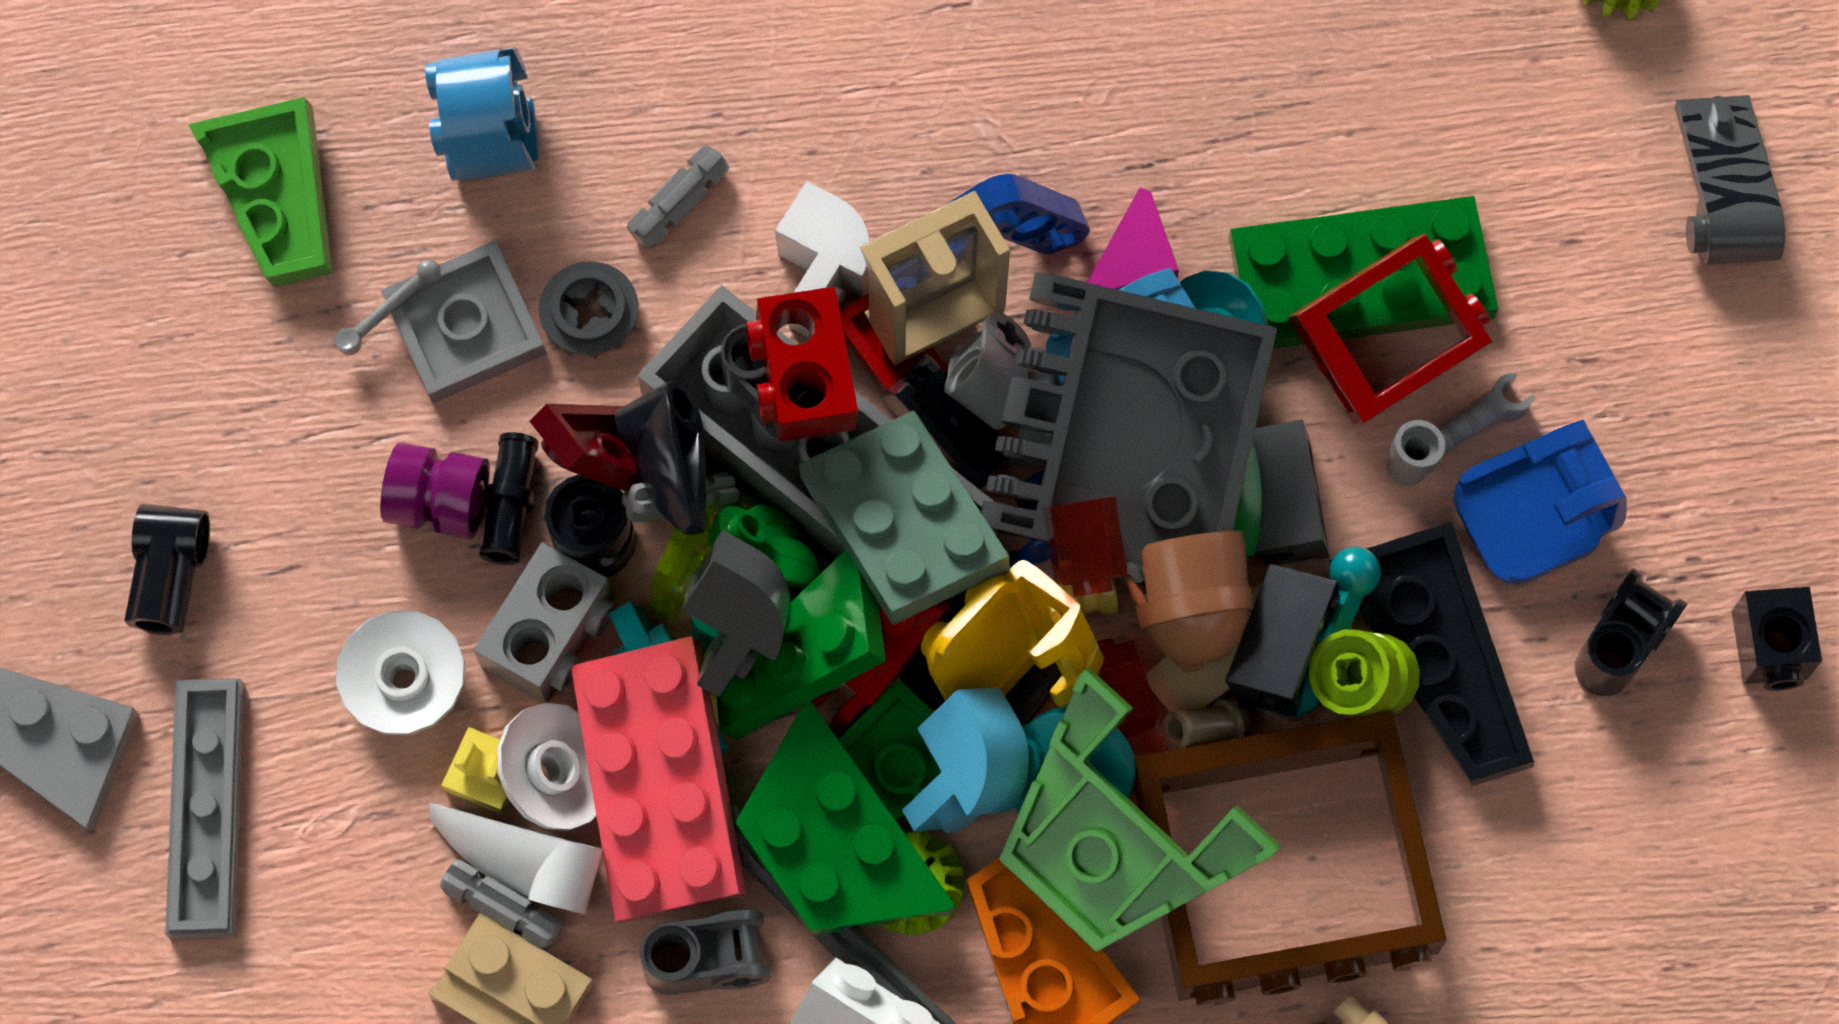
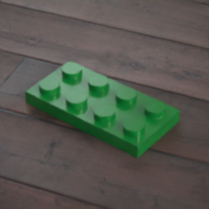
M1475 196L1230 229L1229 244L1235 276L1250 285L1263 304L1268 326L1277 328L1273 349L1304 345L1289 322L1288 316L1413 237L1425 233L1431 243L1437 239L1440 240L1451 254L1458 269L1457 272L1452 274V277L1463 295L1466 296L1472 293L1482 304L1490 319H1495L1498 312V304ZM1415 260L1326 315L1341 340L1454 324Z

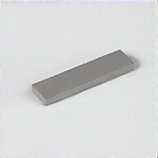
M241 678L176 680L165 935L170 940L236 938L245 684Z

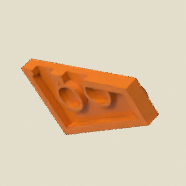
M1000 856L967 879V888L1013 1024H1114L1140 1004L1141 999L1103 949L1096 952L999 860Z

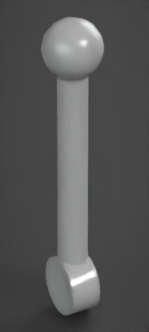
M433 260L420 262L417 267V274L354 329H341L335 336V344L340 352L345 355L357 353L361 349L362 338L421 286L437 282L441 276L439 264Z

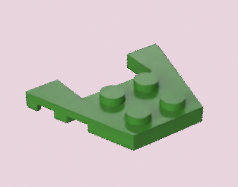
M1087 668L1083 670L1072 689L1073 695L1062 720L1056 726L1049 743L1050 748L1036 780L1030 786L999 860L1097 952L1272 857L1282 846L1238 805L1229 811L1190 855L1178 846L1089 762L1092 754L1129 715L1133 708L1093 670Z

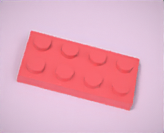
M693 636L571 666L615 922H632L747 895L711 695L709 691L696 685L704 657L701 640Z

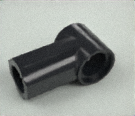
M141 504L133 522L131 542L132 554L136 563L124 620L129 627L157 635L171 636L174 633H183L195 567L203 565L209 547L210 519L207 511Z

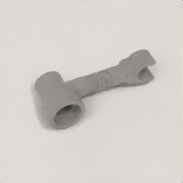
M1505 374L1497 380L1492 391L1479 403L1441 427L1437 428L1435 425L1423 420H1413L1405 423L1399 428L1390 445L1391 459L1388 464L1390 476L1401 485L1412 486L1418 484L1424 476L1435 470L1444 453L1453 447H1456L1493 423L1497 424L1502 420L1514 421L1523 417L1532 404L1534 396L1526 398L1521 403L1508 402L1503 397L1502 392L1511 387L1517 374Z

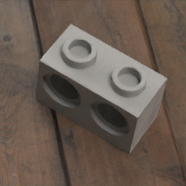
M542 542L473 649L481 668L543 703L550 701L556 689L564 692L573 682L571 666L582 662L578 654L590 635L598 638L611 621L609 613L615 610V604L612 603L614 596L608 578ZM573 589L583 594L580 603L570 610L562 611L551 607V602L555 595L563 590ZM539 642L549 647L546 657L536 664L526 665L517 661L518 653L527 644Z

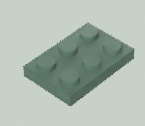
M914 410L799 464L801 480L892 625L1009 570L1008 553Z

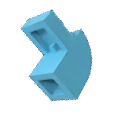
M1000 687L956 690L917 728L942 772L902 809L914 832L943 829L945 833H953L970 825L979 815L1010 812L1020 799L1026 785L1029 771V750L1026 736Z

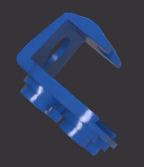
M1584 419L1558 428L1535 440L1472 466L1460 477L1455 486L1453 497L1456 511L1487 569L1494 577L1504 583L1517 585L1535 580L1589 556L1596 550L1602 536L1623 526L1627 510V497Z

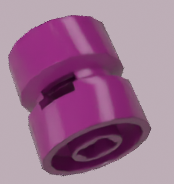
M397 442L389 457L382 484L380 500L382 521L415 529L421 528L427 521L433 523L436 533L466 539L474 538L478 532L486 506L483 497L485 488L489 485L490 463L488 458L451 452L442 460L439 459L435 448Z

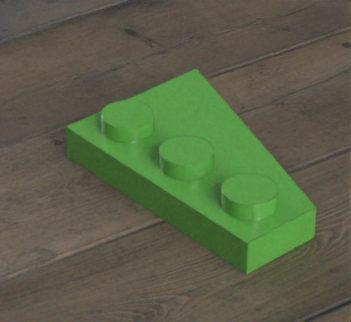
M302 97L188 124L196 141L203 148L212 166L211 170L219 186L224 190L237 216L236 220L265 278L276 287L333 274L313 106L308 100Z

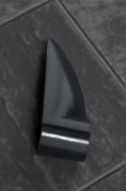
M669 380L618 409L615 413V424L622 442L636 458L643 484L658 511L683 534L697 535L705 532L706 465L702 419L697 404L689 391L681 383Z

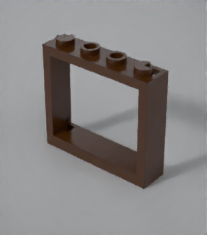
M1393 711L1135 757L1137 769L1135 794L1138 808L1172 839L1163 799L1164 793L1377 755L1417 924L1411 927L1199 965L1185 903L1161 917L1179 1001L1195 999L1197 1006L1214 1003L1217 1006L1235 1000V991L1261 986L1262 995H1277L1301 988L1300 979L1326 975L1328 983H1343L1366 976V967L1392 963L1393 971L1411 970L1412 966L1432 963L1431 955L1438 954L1447 939Z

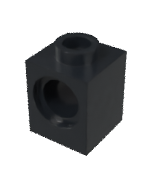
M1810 586L1745 591L1731 610L1743 684L1764 683V688L1769 691L1797 688L1804 684V680L1808 679L1822 662ZM1775 631L1782 634L1788 640L1791 652L1780 653L1771 649L1764 639L1763 632Z

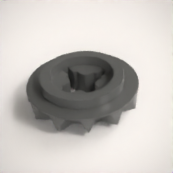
M580 262L562 269L546 284L539 301V317L550 342H554L563 348L569 356H572L574 353L587 354L596 359L600 353L612 348L620 350L623 340L631 331L636 330L639 302L635 288L621 271L600 262ZM599 292L600 310L608 318L592 317L587 325L584 324L581 330L579 312L571 306H588Z

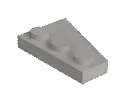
M0 668V767L92 834L139 714L131 706Z

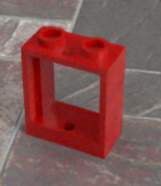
M1426 233L1413 237L1287 317L1353 424L1367 422L1493 342L1485 328L1491 325V321L1484 307L1472 293L1466 296L1463 295L1452 277V274L1458 271L1454 259L1440 240L1437 239L1431 243ZM1415 260L1463 338L1382 390L1374 393L1326 315Z

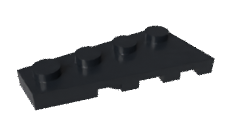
M1452 522L1366 548L1377 558L1381 568V576L1377 587L1370 594L1364 596L1358 612L1371 632L1391 635L1405 642L1415 654L1420 669L1419 688L1414 698L1470 785H1478L1534 767L1533 756Z

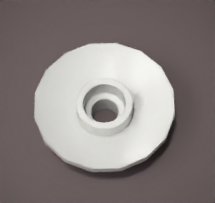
M389 611L366 620L347 638L337 658L336 686L344 707L362 726L383 735H412L435 726L454 708L464 687L465 660L456 637L439 620L418 611ZM410 670L414 672L415 680L409 687L399 689L393 685V679L400 671Z
M547 702L520 711L505 726L497 748L498 775L507 798L524 818L543 829L569 831L590 823L596 817V810L579 712L568 705ZM541 764L548 770L549 780L544 776Z

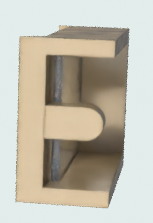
M976 191L860 246L868 267L869 310L865 311V316L894 366L984 322L985 318L992 312L998 311L1002 313L1005 311L1010 249Z

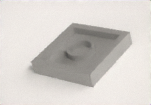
M496 241L439 264L441 276L438 281L433 284H424L391 312L432 403L547 354L540 334ZM415 275L381 289L385 301Z

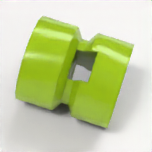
M1344 629L1328 635L1317 645L1310 660L1309 680L1314 695L1323 706L1338 714L1366 716L1387 711H1393V714H1397L1412 702L1419 688L1420 669L1415 654L1405 642L1391 635Z

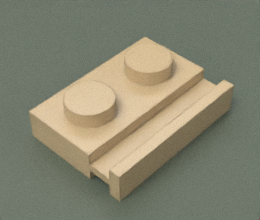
M480 912L445 966V972L436 986H432L428 995L432 1000L472 1024H570L594 986V982L588 976Z

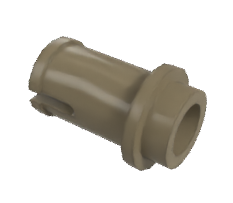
M1219 699L1211 707L1168 712L1164 719L1163 734L1168 747L1171 750L1248 737L1251 724L1248 712L1242 705L1235 704L1229 699Z

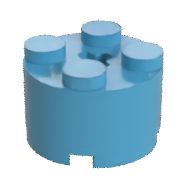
M515 47L443 58L437 62L426 64L425 77L428 91L432 100L437 99L439 118L430 119V136L435 154L437 156L445 155L447 169L452 181H468L536 169L533 162L539 159L536 113L533 98L526 99L522 85L517 84V81L528 79L520 53Z

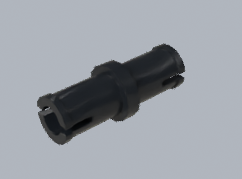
M507 432L499 437V451L493 483L487 485L484 491L483 501L488 506L483 544L479 552V556L483 560L500 565H513L518 563L520 559L519 550L526 513L531 512L534 508L535 494L530 488L535 455L539 446V441L530 435Z

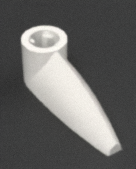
M430 803L429 817L431 822L447 842L481 873L493 878L518 894L527 897L529 900L586 914L603 849Z

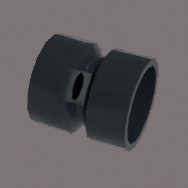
M579 474L568 477L557 485L546 501L544 514L554 549L606 578L614 576L626 567L634 554L636 535L632 521L627 518L626 507L622 504L623 492L618 488Z

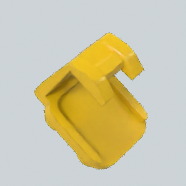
M1024 560L1017 562L1006 575H996L967 589L965 606L950 622L940 621L932 625L925 633L921 643V651L926 657L930 675L945 701L956 690L1000 687L1004 696H1006L1034 664L1043 669L1056 662L1062 676L1049 692L1055 704L1062 707L1070 702L1073 695L1072 689L1083 670L1090 668L1098 675L1104 661L1101 649L1077 601L1043 571Z

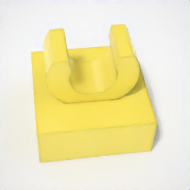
M468 727L441 786L444 791L504 815L510 800L505 794L498 775L497 748L501 739Z

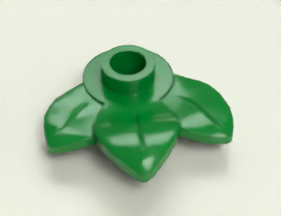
M759 504L750 510L737 506H727L715 515L712 528L708 532L710 547H712L723 530L767 555L781 570L788 586L805 589L821 574L819 563L813 552L806 544L797 540L800 534L799 525L784 511L769 505Z

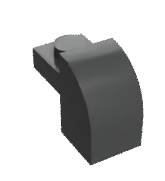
M723 530L692 576L682 608L683 612L719 631L704 654L696 684L720 697L733 676L740 680L746 677L759 653L775 661L781 649L790 610L789 588L778 566L763 552Z

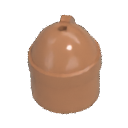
M1242 531L1203 533L1147 544L1142 550L1145 581L1136 583L1130 574H1124L1128 590L1136 606L1135 609L1141 631L1148 632L1156 646L1166 656L1170 657L1183 673L1204 669V664L1217 662L1229 655L1241 641L1248 623V614L1254 610L1251 586H1248L1244 533Z

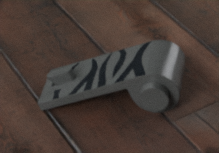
M1750 95L1676 100L1675 111L1699 196L1696 216H1689L1686 222V242L1689 252L1691 254L1698 253L1703 265L1781 259L1785 246L1784 215Z

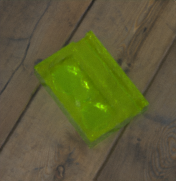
M706 503L705 532L697 535H685L675 527L651 579V615L674 624L684 604L690 580L705 558L704 555L700 554L701 549L707 551L710 546L708 532L712 528L714 506Z

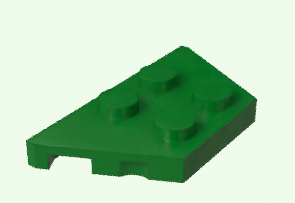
M809 701L802 705L735 824L738 832L809 934L812 936L840 932L846 927L859 925L867 927L894 924V920L934 915L935 918L945 917L954 912L956 905L813 703Z

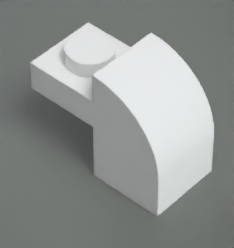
M806 181L775 230L778 255L807 270L794 292L835 286L840 309L845 298V291L858 298L863 297L868 292V267L860 249V246L870 242L868 230L858 212L846 201ZM789 324V328L808 338L812 337L805 327L798 324Z

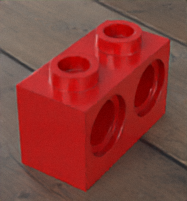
M836 287L757 298L756 320L746 322V334L751 360L763 359L767 383L757 384V396L762 423L774 422L778 442L855 430L858 406ZM798 324L805 327L812 337L804 344L790 345L783 342L778 337L777 332L785 325ZM798 386H811L821 393L823 401L815 407L802 408L795 405L789 399L788 393Z

